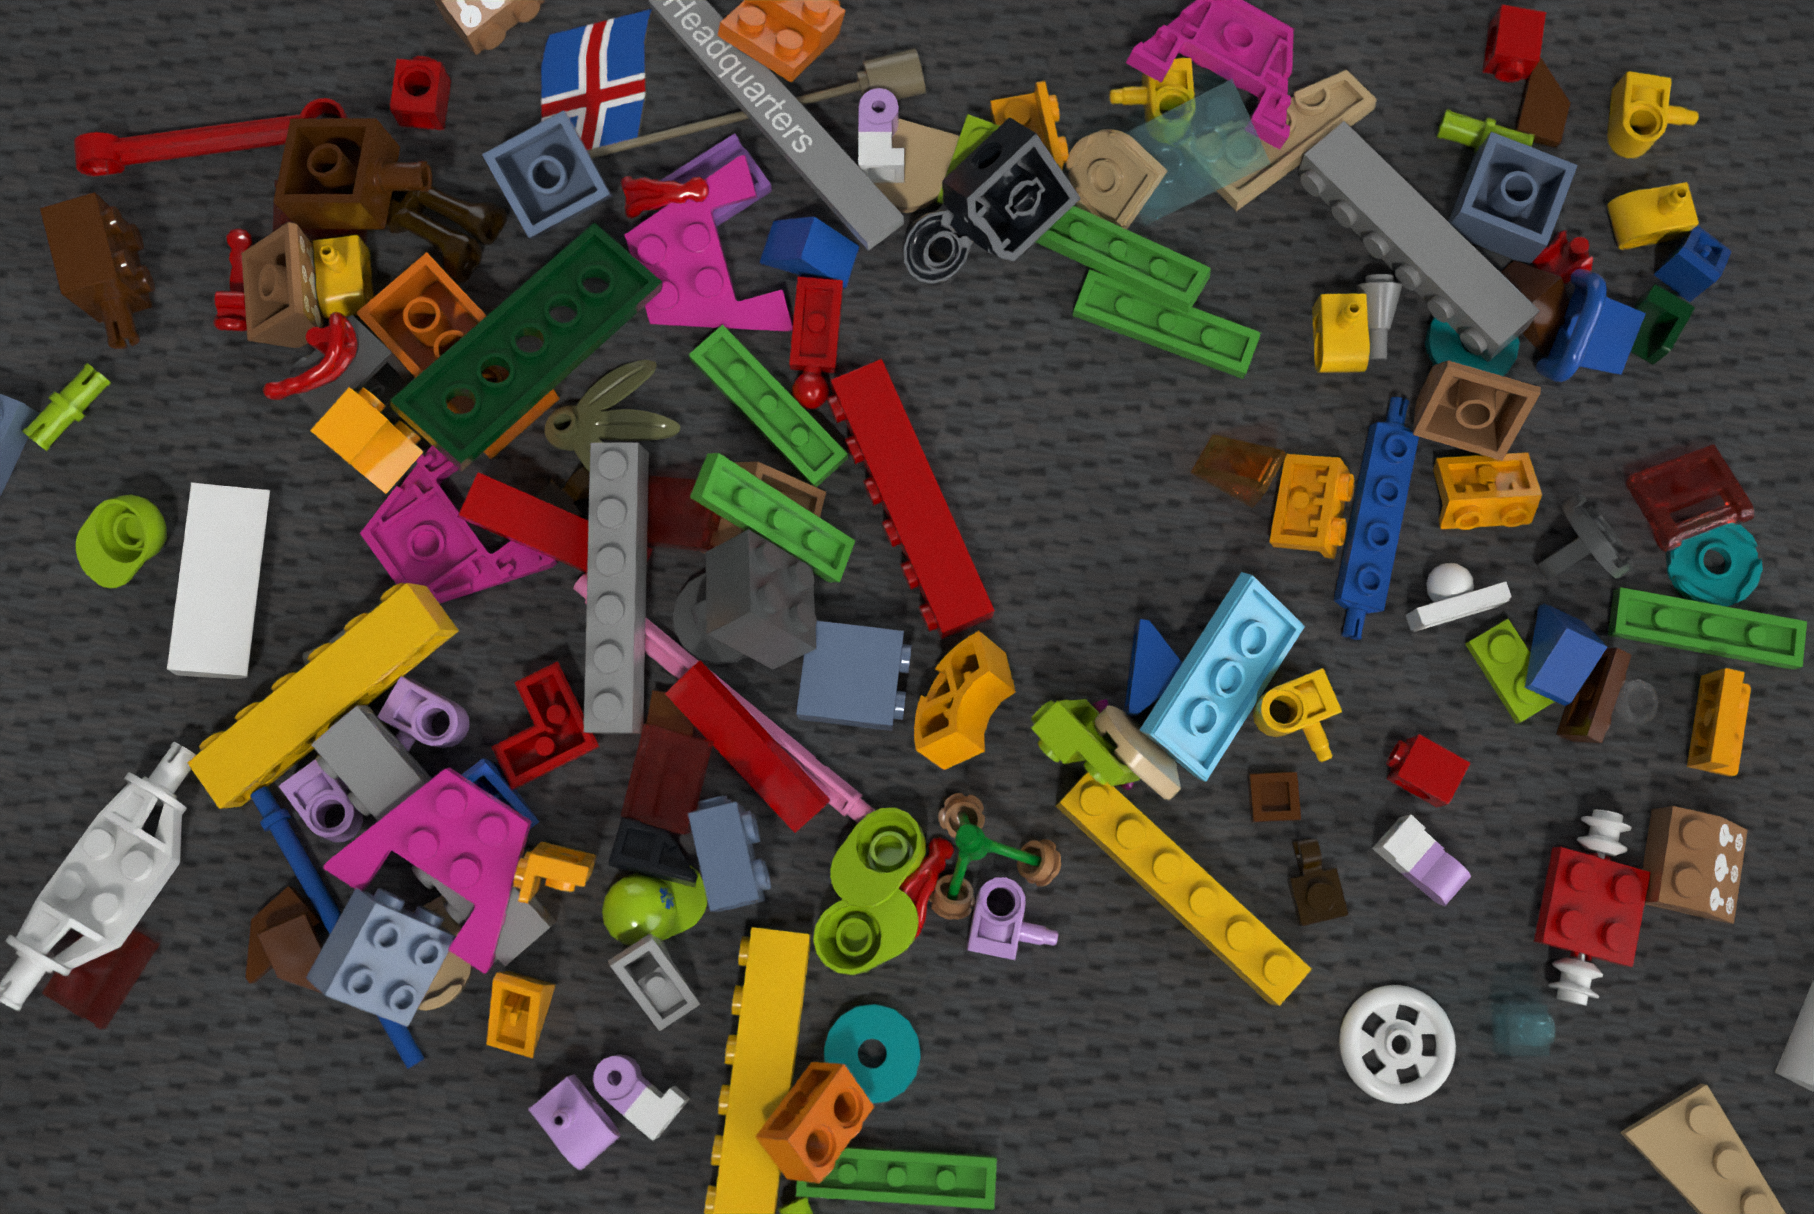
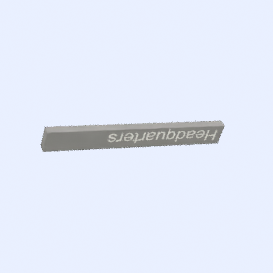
M649 0L650 7L657 17L868 251L904 225V216L770 69L717 36L719 24L723 18L706 0Z

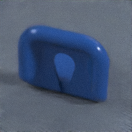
M1577 269L1571 275V282L1575 286V290L1563 318L1565 319L1564 325H1561L1549 356L1541 359L1536 364V370L1540 375L1555 382L1568 380L1577 371L1579 366L1621 375L1646 315L1644 312L1606 297V282L1601 275L1588 270Z

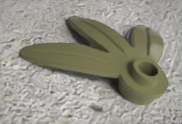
M645 359L618 367L606 374L585 393L577 406H563L549 416L545 424L547 440L558 449L575 450L578 458L590 473V443H604L601 439L649 441L677 435L680 431V425L665 416L634 409L606 411L654 374L657 363ZM571 421L567 429L561 430L564 424Z

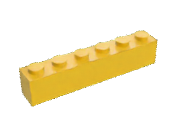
M400 583L391 587L381 596L380 600L382 603L370 613L360 614L349 621L344 627L346 632L334 643H326L315 649L307 658L309 663L300 671L289 673L277 680L271 687L273 693L262 702H255L243 708L235 716L237 722L226 731H220L211 735L200 744L201 752L188 761L187 764L219 809L241 807L252 799L250 795L253 792L272 784L314 749L311 744L355 706L369 705L395 684L401 676L406 675L459 631L427 586Z
M1087 771L1056 805L1065 816L1267 1003L1280 1006L1312 970L1114 786H1110L1108 783L1105 785L1099 783Z
M751 927L750 937L742 936L738 965L746 966L744 986L735 985L731 1011L732 1015H740L737 1035L729 1034L727 1040L725 1064L733 1065L731 1084H722L718 1114L726 1115L724 1135H715L711 1165L719 1166L717 1186H708L704 1214H776L781 1170L755 1136L792 1089L812 934Z

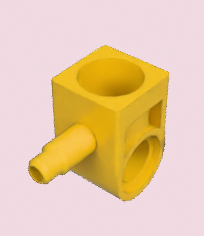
M1175 58L1162 83L1143 73L1142 86L1112 89L1110 91V102L1123 105H1144L1145 124L1148 133L1155 140L1162 143L1178 142L1189 130L1195 113L1196 102L1192 59ZM1165 110L1173 111L1179 116V119H1167L1160 112Z
M1628 71L1614 86L1611 96L1607 137L1611 149L1619 156L1637 158L1643 155L1662 136L1667 124L1681 126L1683 124L1694 125L1697 123L1699 116L1697 111L1669 105L1671 78ZM1631 126L1639 129L1642 135L1633 131Z
M1687 182L1629 192L1611 200L1607 204L1615 239L1620 250L1682 239L1699 224Z
M358 235L314 240L316 293L324 318L329 319L330 314L333 312H340L345 317L356 316V312L374 298L370 251Z
M1321 294L1312 307L1316 372H1365L1370 353L1367 295Z
M1321 668L1276 686L1260 696L1253 708V718L1258 729L1272 737L1286 736L1303 729L1311 750L1315 752L1318 761L1323 762L1331 759L1332 753L1329 748V741L1320 722L1341 713L1342 709L1324 669ZM1273 700L1282 701L1289 708L1290 717L1286 724L1278 723L1272 718L1269 709Z

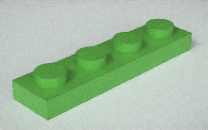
M1076 206L1069 209L1035 241L1042 246L1189 313L1210 278V267Z
M1090 269L1072 314L1076 318L1241 379L1247 373L1261 335L1259 331L1193 307L1187 313L1112 277Z
M723 324L689 354L690 360L810 485L817 488L848 459V453Z
M720 453L707 454L690 498L742 530H751L813 568V573L827 582L841 581L855 543L854 539Z
M1620 587L1613 591L1608 636L1795 670L1803 667L1807 621Z
M846 1146L835 1161L833 1170L820 1183L797 1180L796 1196L994 1209L997 1157L991 1155Z

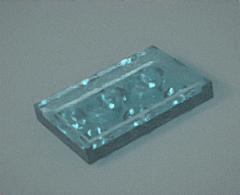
M1233 79L1126 133L1136 140L1168 171L1139 212L1145 226L1271 164Z

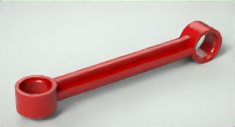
M319 98L309 102L300 115L119 138L113 134L103 132L85 133L74 139L76 169L82 174L96 177L107 175V172L108 175L122 173L125 170V165L283 145L286 143L290 119H316L324 113L336 114L340 118L348 117L341 105L336 101L328 98Z

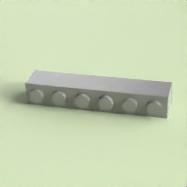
M1345 121L1304 154L1298 174L1305 190L1312 196H1320L1331 208L1335 219L1342 226L1350 227L1363 239L1365 248L1372 256L1377 259H1383L1395 271L1398 281L1406 289L1414 290L1427 303L1429 311L1437 320L1443 323L1447 322L1460 335V340L1467 350L1475 355H1480L1488 363L1529 327L1540 310Z
M590 443L584 702L585 733L643 734L649 452L639 443Z
M368 705L355 706L311 745L320 754L316 757V761L322 770L332 779L336 780L340 777L351 790L348 794L351 803L363 815L368 816L372 814L379 821L432 778L387 726L377 718L378 716ZM414 865L412 871L418 880L428 889L436 887L447 900L444 907L448 914L459 925L464 926L475 909L474 904ZM512 887L505 923L501 928L495 950L494 963L500 960L504 966H507L557 922L535 896L528 904L518 902L521 888Z

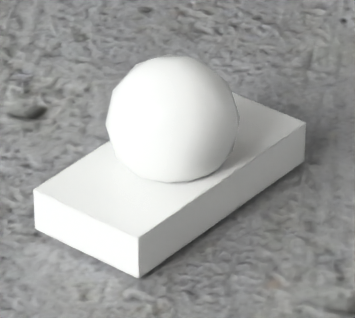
M1444 563L1431 571L1426 583L1427 594L1434 603L1414 609L1406 615L1410 630L1416 632L1497 608L1510 601L1509 598L1512 596L1507 582L1473 591V577L1466 568L1456 563Z

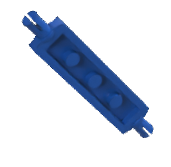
M1401 397L1389 399L1390 403L1386 422H1376L1369 426L1333 600L1347 610L1341 636L1350 637V639L1354 640L1362 639L1361 635L1366 614L1381 612L1385 608L1419 436L1413 435V432L1404 426L1410 402L1407 399L1402 400Z

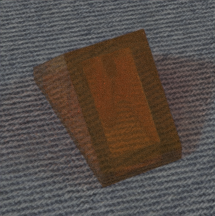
M1213 434L1191 473L1253 508L1267 491L1287 454L1281 449Z

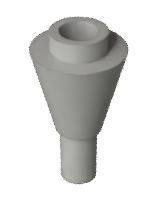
M1368 275L1365 277V283L1356 285L1358 294L1367 295L1370 341L1369 360H1387L1388 331L1391 328L1403 286L1400 283L1393 282V275Z

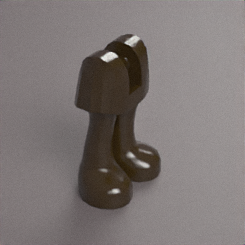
M433 182L428 192L400 191L406 194L401 203L391 198L385 229L391 233L410 232L436 247L442 253L446 272L460 282L469 280L481 262L482 251L476 240L486 245L494 243L507 221L505 209L491 202L469 203L440 191L433 186ZM428 207L460 225L476 240L423 215L422 212Z

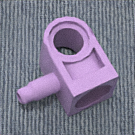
M401 676L377 717L399 730L395 737L408 752L415 740L435 747H453L467 736L470 727L467 712L458 703L416 680ZM445 711L449 716L450 724L444 734L437 736L432 729V721L437 713Z
M316 759L279 785V788L308 828L316 835L336 843L345 842L353 838L360 831L363 823V814L349 800L348 794L350 791L348 786L340 777L335 780L328 776L318 765ZM342 804L345 809L343 821L334 828H327L325 824L326 812L332 806Z
M996 877L985 882L978 890L966 950L1015 960L1019 941L1054 946L1057 944L1058 932L1047 929L1042 925L1022 922L1025 911V895L1022 888L1011 879ZM995 888L1007 890L1013 898V907L1005 916L994 915L988 909L987 897Z
M575 1074L566 1077L528 1109L564 1157L578 1170L586 1167L620 1138L619 1130Z

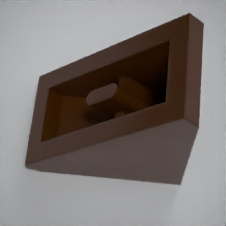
M1514 260L1500 273L1540 310L1522 334L1544 355L1552 348L1558 330L1565 322L1563 318L1569 305L1562 277Z

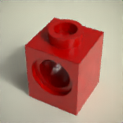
M1502 4L1489 23L1482 72L1495 74L1496 79L1502 82L1526 80L1540 61L1546 12Z
M416 56L412 60L396 59L390 111L400 127L445 129L451 79L442 62L426 56ZM430 87L425 94L414 96L418 89Z
M1418 734L1408 738L1406 743L1402 740L1396 743L1386 762V765L1392 767L1387 780L1437 808L1450 804L1470 762Z

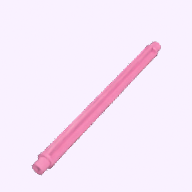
M587 573L583 574L573 587L576 592L586 599V604ZM645 618V653L679 680L698 660L649 619ZM714 674L830 798L828 804L844 817L848 815L857 823L867 814L875 811V809L861 799L863 796L829 767L824 766L812 753Z

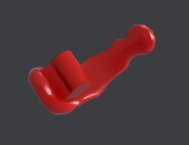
M627 176L621 179L622 190L626 197L625 215L629 219L636 218L645 210L662 209L663 206L670 203L683 204L688 200L703 202L709 194V186L706 180L701 177H693L683 184L674 180L658 181V179L648 177L633 179L631 176Z
M237 228L231 230L226 235L227 244L231 247V252L229 253V260L232 266L229 280L230 291H216L214 298L217 315L214 318L213 324L216 329L221 331H247L242 253L250 248L253 240L247 230Z
M333 312L330 314V326L324 328L312 327L306 333V341L325 355L323 360L299 376L287 378L280 382L266 383L263 387V393L268 399L282 400L290 395L312 391L336 381L346 371L357 353L358 343L353 326L342 313Z
M940 837L931 840L928 845L929 855L924 857L920 867L907 876L898 888L908 895L916 907L919 921L915 939L919 936L925 924L928 900L935 890L939 873L945 869L946 860L950 859L954 854L952 844Z

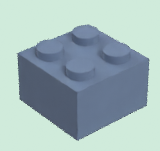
M564 110L482 154L530 239H535L613 197L572 121Z
M1490 132L1474 154L1448 222L1468 242L1530 265L1549 243L1578 165Z

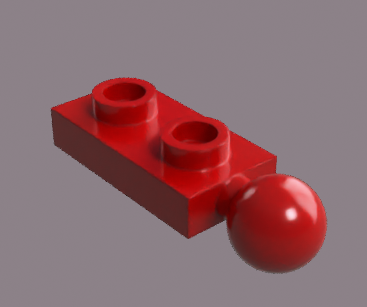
M797 277L789 366L790 370L803 371V374L793 384L792 394L794 399L806 409H816L827 400L829 387L826 380L821 376V372L836 373L843 280Z

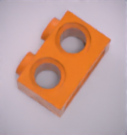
M811 1062L755 1137L787 1179L820 1183L833 1170L835 1161L850 1140L860 1132L862 1123L875 1106L845 1064Z

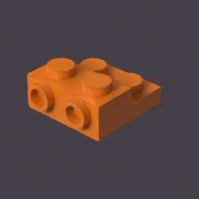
M744 0L720 22L717 36L792 83L836 39L840 33L846 10L840 7L838 0Z

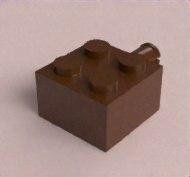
M377 118L290 119L273 203L297 224L300 229H385L392 192H428L432 186V171L426 161L398 162L400 146Z
M95 192L40 208L61 294L98 323L104 322L109 347L113 349L128 348L125 339H129L131 346L137 345L140 342V338L136 331L132 313L152 308L149 292L155 290V285L150 271L145 265H141L138 251L144 249V243L134 223L129 224L122 218L116 206H109Z

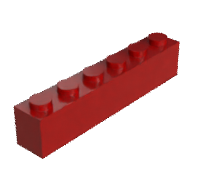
M877 360L832 379L831 388L833 395L827 397L828 405L836 423L844 420L851 434L850 437L845 438L846 446L855 464L863 462L869 475V478L863 480L866 492L873 506L879 503L883 506L888 518L881 522L883 530L891 547L900 545L906 561L900 564V568L910 590L918 587L925 604L918 606L928 631L931 632L937 629L942 640L993 618L995 610L883 360Z

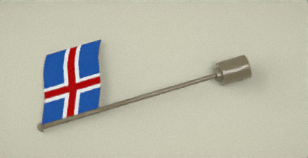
M652 9L558 32L548 37L541 66V122L564 110L572 121L591 158L749 118L743 111L639 137L646 102L645 45L649 23L653 14ZM913 48L863 61L864 71L856 72L858 82L795 98L802 105L857 91H860L861 96H863L871 89L881 88L893 93L896 99L900 100L924 94L926 89L920 60L916 49Z

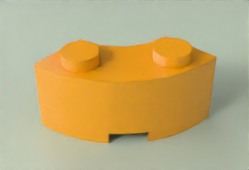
M349 387L310 431L382 492L387 494L424 452L416 446L421 438L400 420L394 426L380 413L386 406L366 388L363 387L356 393Z
M980 631L961 641L940 661L935 668L939 674L931 685L927 696L921 695L917 705L914 722L916 751L943 770L985 752L984 734L991 715L1002 701L1016 692L1006 653Z

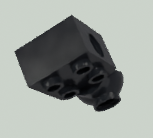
M1009 117L942 180L944 204L936 212L926 213L916 219L907 228L902 244L903 261L910 275L919 282L929 284L946 281L955 275L966 262L971 244L973 243L999 258L1015 261L1081 198L1037 133ZM936 239L933 246L929 248L930 244Z

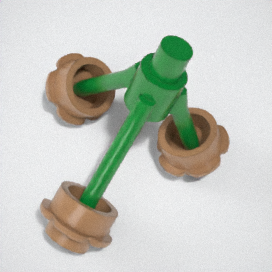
M962 793L952 794L946 798L944 808L939 810L938 820L940 826L943 829H947L949 835L955 838L959 853L954 874L941 877L937 881L935 890L929 897V901L932 902V910L937 915L950 920L963 919L970 915L972 911L970 907L974 906L975 898L973 888L964 879V875L970 861L982 859L987 852L997 853L1017 860V868L1021 876L1026 878L1031 884L1036 883L1037 886L1048 885L1058 875L1061 868V855L1055 850L1056 845L1054 842L1043 839L1040 842L1035 840L1029 841L1021 850L987 838L982 831L985 816L982 814L984 806L979 798L974 795L964 796Z

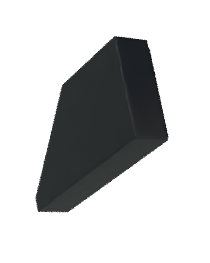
M626 817L621 818L609 859L610 867L691 887L696 886L697 875L680 851L678 843L669 828Z

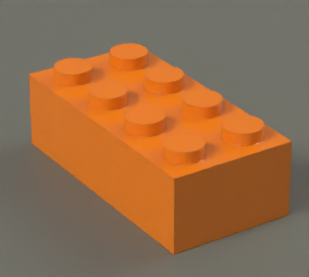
M427 252L356 312L367 327L397 357L414 378L486 317L483 311ZM493 365L486 368L482 376L489 382L499 383L507 379L509 372L502 366ZM554 389L484 451L490 460L559 400ZM456 396L448 402L447 407L454 413L464 414L471 411L475 403L469 397Z

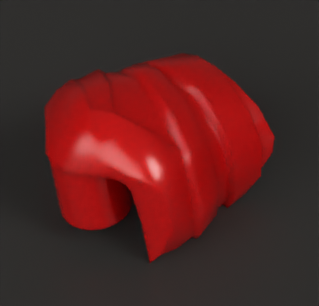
M1563 230L1553 238L1550 245L1533 260L1532 264L1535 268L1562 277L1563 283L1566 285L1571 281V275L1575 270L1584 269L1592 271L1593 256L1589 257V241L1586 238L1576 237L1571 242H1568L1566 230Z

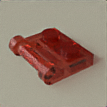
M1715 444L1631 474L1625 483L1652 527L1656 544L1664 552L1680 547L1683 540L1729 523L1740 525L1754 518V508L1750 499ZM1718 495L1725 502L1724 506L1675 523L1670 516V513Z

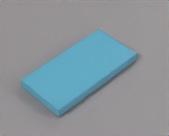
M1241 572L1140 728V731L1189 773L1206 782L1305 626L1253 575Z

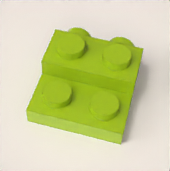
M1066 699L1056 703L1051 700L1045 703L1032 716L1031 721L1034 725L1031 729L1040 738L1037 742L1038 746L1053 761L1059 762L1061 760L1063 764L1086 761L1084 763L1085 769L1095 780L1103 785L1108 783L1110 786H1116L1140 779L1114 754L1118 747L1110 734L1107 732L1104 736H1100L1097 732L1095 718L1100 713L1087 699Z

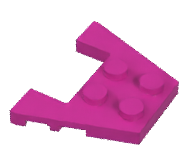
M1196 0L1185 8L1180 16L1169 25L1161 26L1156 34L1145 43L1140 42L1137 44L1126 61L1128 65L1162 83L1175 57L1180 53L1191 58L1198 66L1211 70L1230 81L1237 88L1246 90L1258 97L1259 101L1244 129L1245 131L1279 150L1290 135V126L1286 125L1287 109L1291 105V96L1288 95V78L1292 74L1294 29L1244 0Z
M745 155L736 157L705 179L709 186V194L703 202L688 200L683 204L670 203L625 234L630 254L662 281L661 292L645 305L651 325L719 328L723 324L728 329L782 332L793 330V323L783 290L737 301L713 217L715 209L757 198Z
M433 445L425 455L421 454L416 460L418 464L400 487L396 486L360 533L396 585L411 583L427 586L439 604L553 568L558 564L555 559L513 541L490 554L468 523L458 518V509L442 489L441 482L459 469Z
M449 767L440 772L328 860L323 868L354 889L358 888L364 891L391 851L414 864L474 904V911L448 950L486 974L494 964L495 950L501 928L505 923L514 876L519 860L523 856L532 821Z

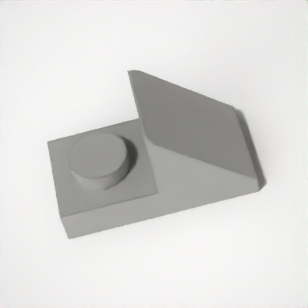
M651 933L608 960L610 967L659 1031L701 1005L696 993L673 963L663 940Z

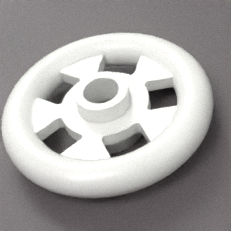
M1385 985L1366 992L1349 1008L1340 1029V1054L1349 1076L1364 1092L1378 1100L1394 1104H1405L1422 1100L1434 1093L1445 1082L1453 1067L1456 1042L1450 1020L1435 1000L1415 988L1404 985ZM1399 1005H1405L1418 1011L1414 1025L1405 1020L1396 1019ZM1374 1012L1383 1019L1384 1023L1376 1029L1374 1036L1371 1037L1361 1028L1368 1016ZM1422 1034H1434L1436 1042L1435 1056L1421 1055L1423 1050ZM1402 1035L1406 1040V1048L1402 1053L1397 1054L1392 1049V1040L1395 1036ZM1374 1049L1377 1058L1384 1064V1067L1375 1074L1367 1068L1362 1059V1056ZM1415 1064L1419 1078L1409 1083L1400 1084L1396 1070L1405 1069Z

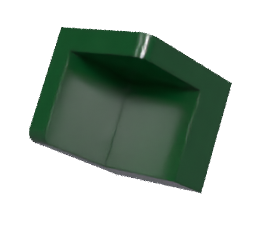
M1654 284L1638 298L1633 307L1646 313L1631 353L1652 365L1657 363L1672 350L1695 307Z

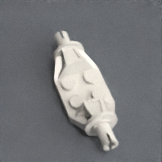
M173 742L171 748L149 778L144 776L141 779L134 774L127 773L124 780L128 784L96 816L39 894L17 937L10 934L5 942L18 949L16 954L19 957L0 982V1002L20 1011L22 1004L46 971L52 973L54 970L64 976H68L73 968L122 946L180 864L182 814L186 811L187 807L176 800L178 796L174 792L191 770L187 762L195 757L196 754ZM156 804L157 806H163L154 838L143 831L142 827ZM70 928L84 935L55 957L54 953L50 951Z

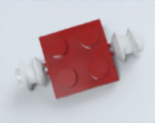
M1594 809L1592 816L1581 817V820L1589 825L1590 829L1587 836L1578 837L1577 841L1585 850L1592 852L1590 855L1563 847H1552L1534 942L1570 951V957L1572 958L1564 957L1553 962L1552 965L1561 971L1559 982L1549 983L1548 987L1558 989L1557 999L1587 1006L1588 997L1599 999V995L1590 989L1591 980L1603 977V973L1594 964L1585 961H1592V958L1621 966L1633 967L1651 874L1649 871L1611 861L1612 857L1609 856H1617L1627 852L1628 848L1618 841L1620 833L1631 831L1632 827L1622 823L1623 815Z

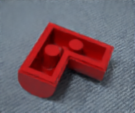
M558 661L514 682L534 726L491 746L512 790L600 747L594 733L584 732V712Z

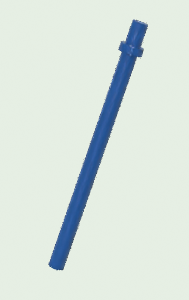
M268 786L260 788L250 795L263 818L260 824L265 832L271 831L329 934H331L341 916V912L287 821L291 818L286 808L281 809ZM377 1015L407 1069L425 1059L407 1026Z

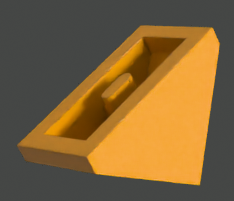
M512 971L497 972L493 979L486 1045L533 1059L556 984Z

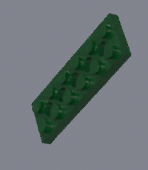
M593 223L390 400L391 409L459 470L463 471L660 293L662 281L598 225ZM596 277L606 281L609 287L602 293H592L584 288L583 283L589 278ZM565 306L571 308L576 313V317L569 322L561 323L554 320L550 316V312L556 307ZM524 336H535L542 341L543 346L535 352H524L517 347L516 343ZM498 365L504 367L509 372V376L502 382L492 383L487 381L482 376V373L486 368ZM456 396L469 397L475 403L473 409L464 414L454 413L447 407L448 402Z

